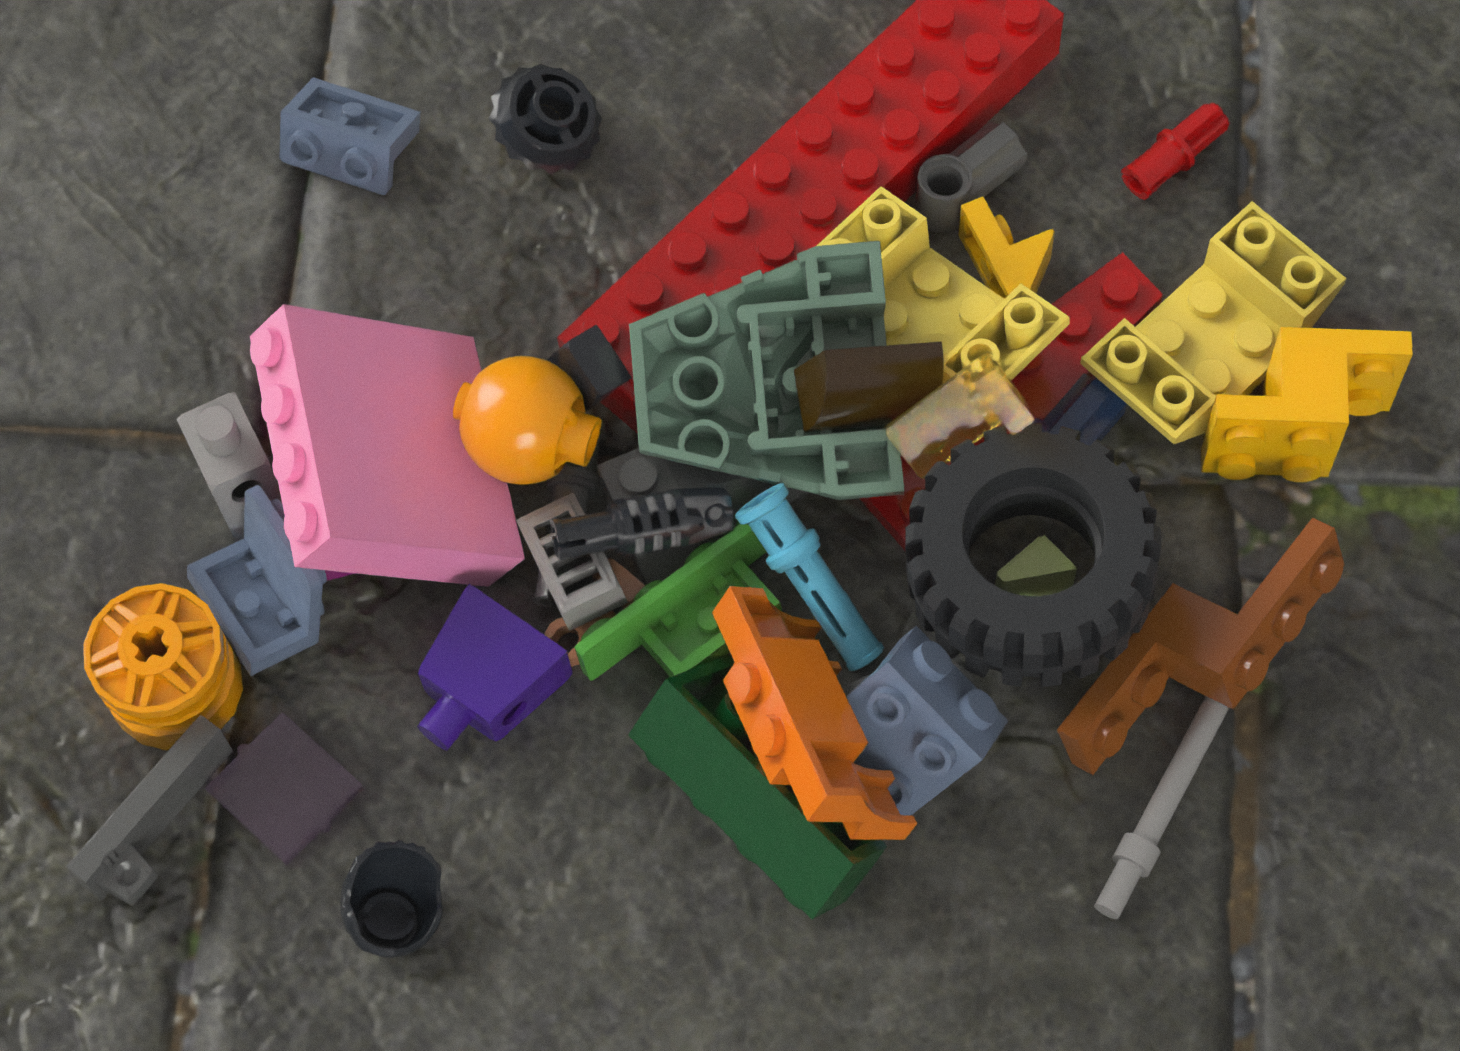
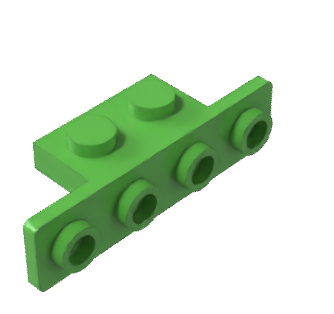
M737 521L733 531L728 532L715 543L708 542L696 548L687 557L684 565L663 581L655 580L644 586L635 596L633 603L613 618H603L591 625L582 636L581 641L575 646L582 672L590 681L595 680L641 645L644 646L670 677L728 655L730 651L712 612L729 586L763 588L768 600L777 609L782 611L781 602L748 567L767 552L748 524H740Z

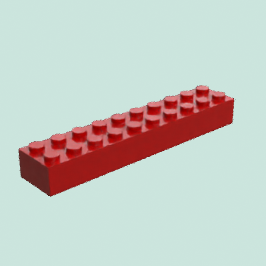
M916 0L557 337L559 348L595 325L600 328L632 377L603 399L601 403L638 434L629 324L702 293H705L708 297L741 283V277L757 270H761L763 274L797 260L798 253L817 246L880 187H883L903 202L907 201L916 192L919 169L927 159L935 155H948L968 140L1059 54L1064 13L1047 0Z

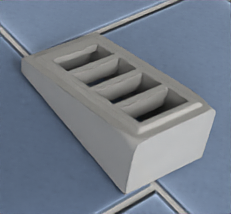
M574 492L516 520L569 631L628 603L604 552L590 554L592 560L559 576L554 571L584 555L566 558V560L562 561L557 559L556 554L548 557L545 550L553 547L552 536H556V532L539 539L536 530L551 524V519H561L569 514L571 517L585 515ZM594 573H599L601 579L566 595L563 588Z

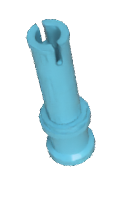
M779 483L772 486L740 508L735 517L740 524H748L769 554L766 563L770 569L776 570L777 573L785 572L811 610L814 618L819 622L846 662L849 671L858 670L876 659L883 652L884 646L877 640L848 594L841 587L817 551L820 547V542L818 541L820 536L815 529H806L786 499L789 490L785 484Z

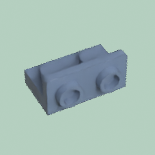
M313 77L281 111L279 157L284 163L385 195L392 188L394 160L419 132L421 112Z

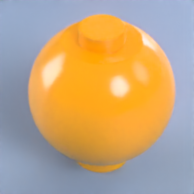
M530 356L508 357L484 368L475 377L472 384L468 382L462 384L453 408V418L460 420L459 431L462 443L474 463L488 475L500 481L519 485L535 484L551 479L560 473L566 462L586 467L595 451L602 423L601 418L585 412L581 391L564 370L549 361Z

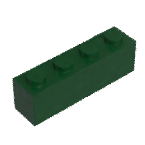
M731 654L665 679L628 734L645 752L649 762L657 769L665 772L690 797L693 806L703 815L710 817L736 843L739 852L749 861L756 863L782 889L785 898L793 906L802 910L811 920L846 902L888 847L883 840L850 839L842 822H807L791 785L769 784L723 682V679L735 663Z

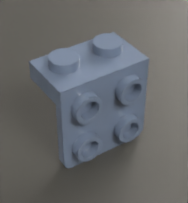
M259 485L245 491L244 539L187 565V579L200 599L208 604L226 639L250 676L319 642L320 616L324 614L322 584L327 581L325 570L294 566L290 540L287 538L284 530L285 515L283 504L277 498L270 501Z
M917 626L896 643L871 675L846 695L868 741V744L854 763L865 768L892 771L895 780L888 787V790L900 815L911 816L982 761L1008 722L998 711L992 698L984 691L977 689L951 662L944 648L931 641Z

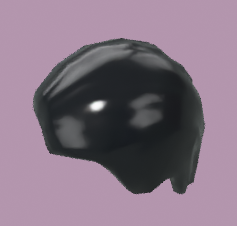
M402 840L387 843L378 841L373 847L365 849L360 855L355 857L341 889L340 909L347 933L355 945L362 951L389 959L402 957L419 950L437 931L443 915L440 888L441 865L433 858L431 853L426 852L425 847L417 846L414 843L406 844Z

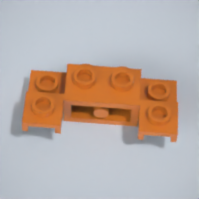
M729 586L712 612L735 662L723 679V682L769 784L791 785L807 822H842L850 839L905 840L917 825L914 816L900 815L888 790V787L895 780L892 771L865 768L854 763L868 744V741L836 677L842 669L839 662L829 661L819 640L815 639V636L822 628L817 620L794 617L780 611L768 600L763 588Z

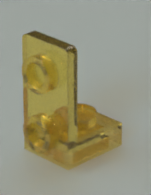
M987 351L886 426L885 432L918 477L925 479V475L936 462L943 461L946 464L950 462L951 449L966 439L976 443L984 437V431L994 429L1002 423L1014 436L1035 421L1025 398L990 352Z

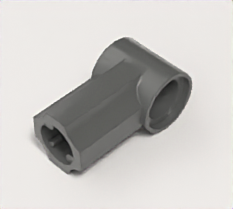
M990 121L950 154L935 155L922 164L917 178L914 209L927 218L929 231L949 233L958 229L962 204L982 196L985 197L1025 165L1027 152L1022 147L1018 135L1004 122L996 124ZM938 192L949 193L950 196H941V195H937L936 193H938Z

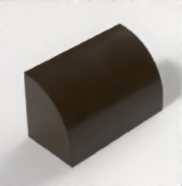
M942 341L824 350L794 369L804 432L919 423L925 420L935 409L942 389L944 373Z

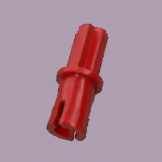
M1203 104L1173 130L1163 129L1157 134V142L1121 169L1123 173L1121 177L1127 188L1136 197L1146 200L1178 171H1188L1195 164L1194 157L1228 130L1230 124L1228 117L1223 113L1222 108L1218 104Z

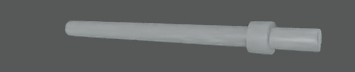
M1205 696L1134 832L1124 834L1112 857L1116 865L1094 905L1101 914L1112 919H1118L1139 878L1149 876L1161 853L1157 844L1229 707Z

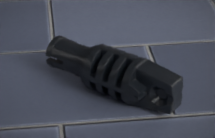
M724 487L676 488L644 496L637 495L627 499H614L611 504L607 505V511L564 519H551L550 527L552 533L556 532V536H552V542L559 561L608 550H614L616 555L630 557L638 553L646 554L652 553L655 550H668L671 547H685L733 531L734 516L731 496Z

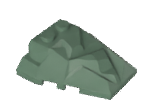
M880 241L815 246L798 253L797 260L763 274L761 270H757L741 277V283L708 297L705 293H702L629 324L639 452L653 457L729 473L773 485L784 483L788 488L837 500L904 495L898 428H895L894 425L804 432L794 369L824 350L887 345L884 324L886 298Z

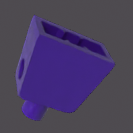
M469 583L420 665L418 675L423 688L437 702L417 725V728L432 743L446 751L449 750L468 725H471L492 741L501 740L573 674L567 650Z

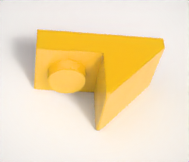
M983 196L962 204L958 236L985 286L1003 299L1019 284H1023L1037 294L1051 259L1055 231L1050 229L1014 243L1011 230L1005 218L1001 214L994 216Z

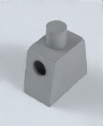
M231 392L181 414L177 418V422L237 542L244 539L245 497L237 498L234 491L239 484L254 480L255 485H259L270 501L277 498L282 502L278 480L274 476L267 456L236 393Z

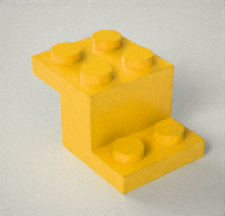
M1281 327L1263 382V396L1216 394L1201 448V472L1218 473L1219 476L1230 480L1248 479L1254 475H1281L1288 481L1309 482L1319 477H1328L1347 430L1349 414L1354 416H1370L1380 411H1390L1413 355L1412 331Z

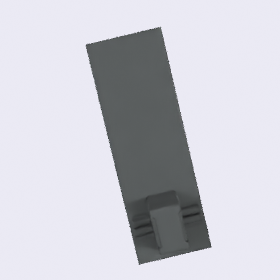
M200 714L69 862L66 868L84 888L101 901L108 893L129 905H134L158 877L156 871L142 857V854L233 752L222 731Z

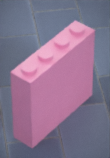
M283 304L250 336V355L252 362L256 366L262 397L261 411L264 420L267 422L273 453V473L278 480L285 515L284 530L287 538L290 540L295 567L466 585L470 583L471 585L489 587L525 559L508 483L488 475L474 463L461 440L459 431L460 420L453 418L454 403L460 387L464 382L472 384L475 377L481 372L474 337Z

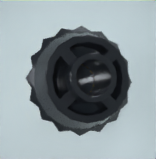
M538 64L532 68L519 67L514 75L501 79L500 90L491 97L494 109L489 120L496 127L495 140L506 146L509 158L522 160L528 170L542 168L551 175L561 168L573 171L579 161L590 159L592 147L600 141L598 128L602 118L596 109V98L588 91L582 80L568 73L563 68H551L543 64Z

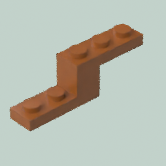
M1312 518L1238 614L1173 583L1150 611L1140 632L1131 635L1128 647L1115 660L1109 663L1057 729L1072 764L1094 775L1107 757L1115 755L1120 750L1126 740L1128 730L1144 709L1153 706L1160 699L1165 689L1166 681L1169 678L1234 710L1247 691L1255 690L1262 683L1268 671L1269 663L1284 643L1290 642L1298 636L1304 626L1306 615L1321 595L1332 591L1339 582L1345 564L1335 528Z

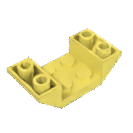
M883 187L878 188L817 245L880 241L886 298L884 311L886 344L899 345L942 341L944 373L942 389L937 403L939 407H985L1070 324L1068 315L1023 284H1019L1003 299L930 248L927 218Z
M1251 201L1210 239L1205 262L1196 272L1136 327L1124 318L1081 357L1080 364L1170 442L1177 444L1206 433L1216 394L1249 395L1263 382L1280 328H1312L1344 286L1347 278Z

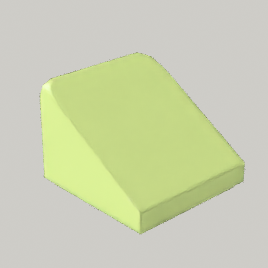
M1045 535L1039 536L997 572L995 586L1004 591L1023 596L1051 595L1073 586L1077 569Z

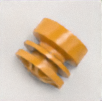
M164 583L134 587L111 599L92 620L83 644L84 670L96 693L106 707L109 708L120 727L142 745L168 751L200 714L220 730L235 714L243 691L241 664L208 604L188 589Z

